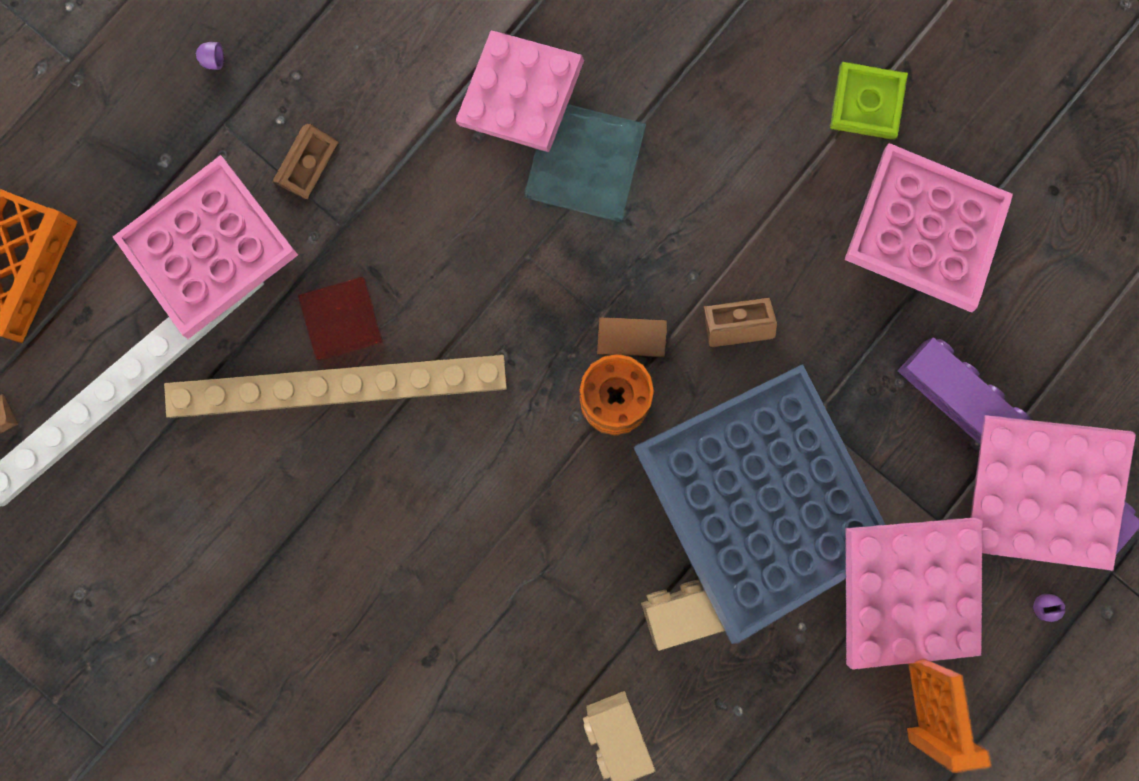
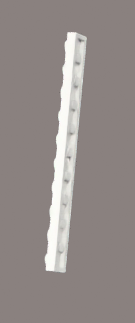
M264 283L253 289L190 339H187L180 333L170 317L164 320L0 460V506L7 505L262 287Z

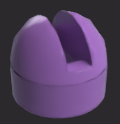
M206 42L197 48L196 58L201 66L207 69H222L224 53L221 43Z
M1041 594L1034 601V612L1041 620L1055 622L1065 614V605L1056 595ZM1057 606V611L1044 612V607Z

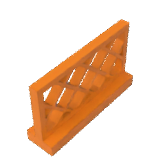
M0 189V235L4 245L0 246V255L7 253L10 266L0 270V279L13 274L15 280L11 289L5 293L0 282V336L23 343L78 221L50 207L47 208ZM10 200L14 202L18 214L4 220L2 212L7 201ZM38 213L45 214L39 228L32 231L28 218ZM21 222L25 235L11 241L7 228ZM27 243L29 250L24 260L18 262L14 249Z
M926 659L909 663L918 727L907 728L909 742L952 772L991 767L989 751L973 742L962 675Z

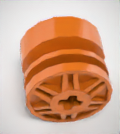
M615 354L600 358L589 366L582 377L580 386L582 414L588 423L601 433L620 435L631 432L641 425L651 407L654 393L651 376L645 367L632 357ZM610 392L614 395L619 392L622 394L621 405L618 402H614L612 405L608 403Z

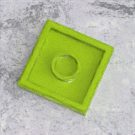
M842 62L839 69L830 129L895 140L899 132L908 73Z

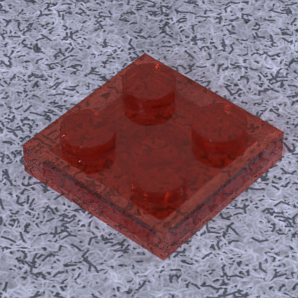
M363 276L298 295L316 360L321 361L383 342L366 280Z

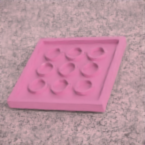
M888 143L883 151L845 260L972 313L978 308L1013 194Z
M221 155L113 236L118 246L180 333L187 339H190L298 256L297 252Z
M984 415L970 518L982 520V553L1113 571L1136 434L1132 431Z
M964 518L846 528V665L853 670L909 664L923 659L937 661L981 656L982 520Z

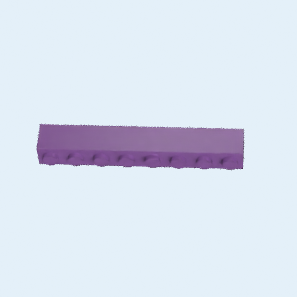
M933 337L924 341L898 370L905 379L978 444L981 443L984 415L1031 420L1029 415L1023 410L1009 405L1004 400L1005 395L1001 390L983 382L978 377L980 374L975 367L967 362L962 363L953 355L954 350L941 339L936 340ZM1126 502L1124 503L1116 554L1139 529V519L1134 515L1136 511Z

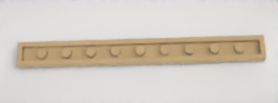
M504 355L164 383L166 417L168 418L507 390Z

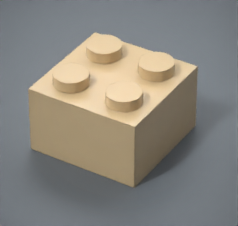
M699 579L681 584V591L672 594L667 592L666 589L648 594V601L641 603L653 644L658 651L725 631Z
M625 691L586 706L588 716L583 718L584 728L590 744L598 743L600 750L596 751V755L604 779L611 777L612 781H632L655 772Z

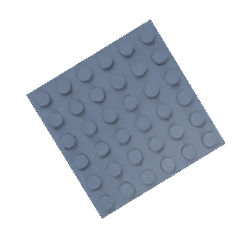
M803 364L633 447L732 644L741 642L846 579V528L886 525Z

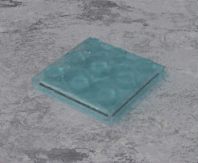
M568 104L550 152L536 149L524 194L525 198L621 222L646 124Z

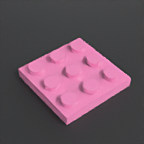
M491 30L457 115L456 122L459 126L550 152L584 63L582 55Z

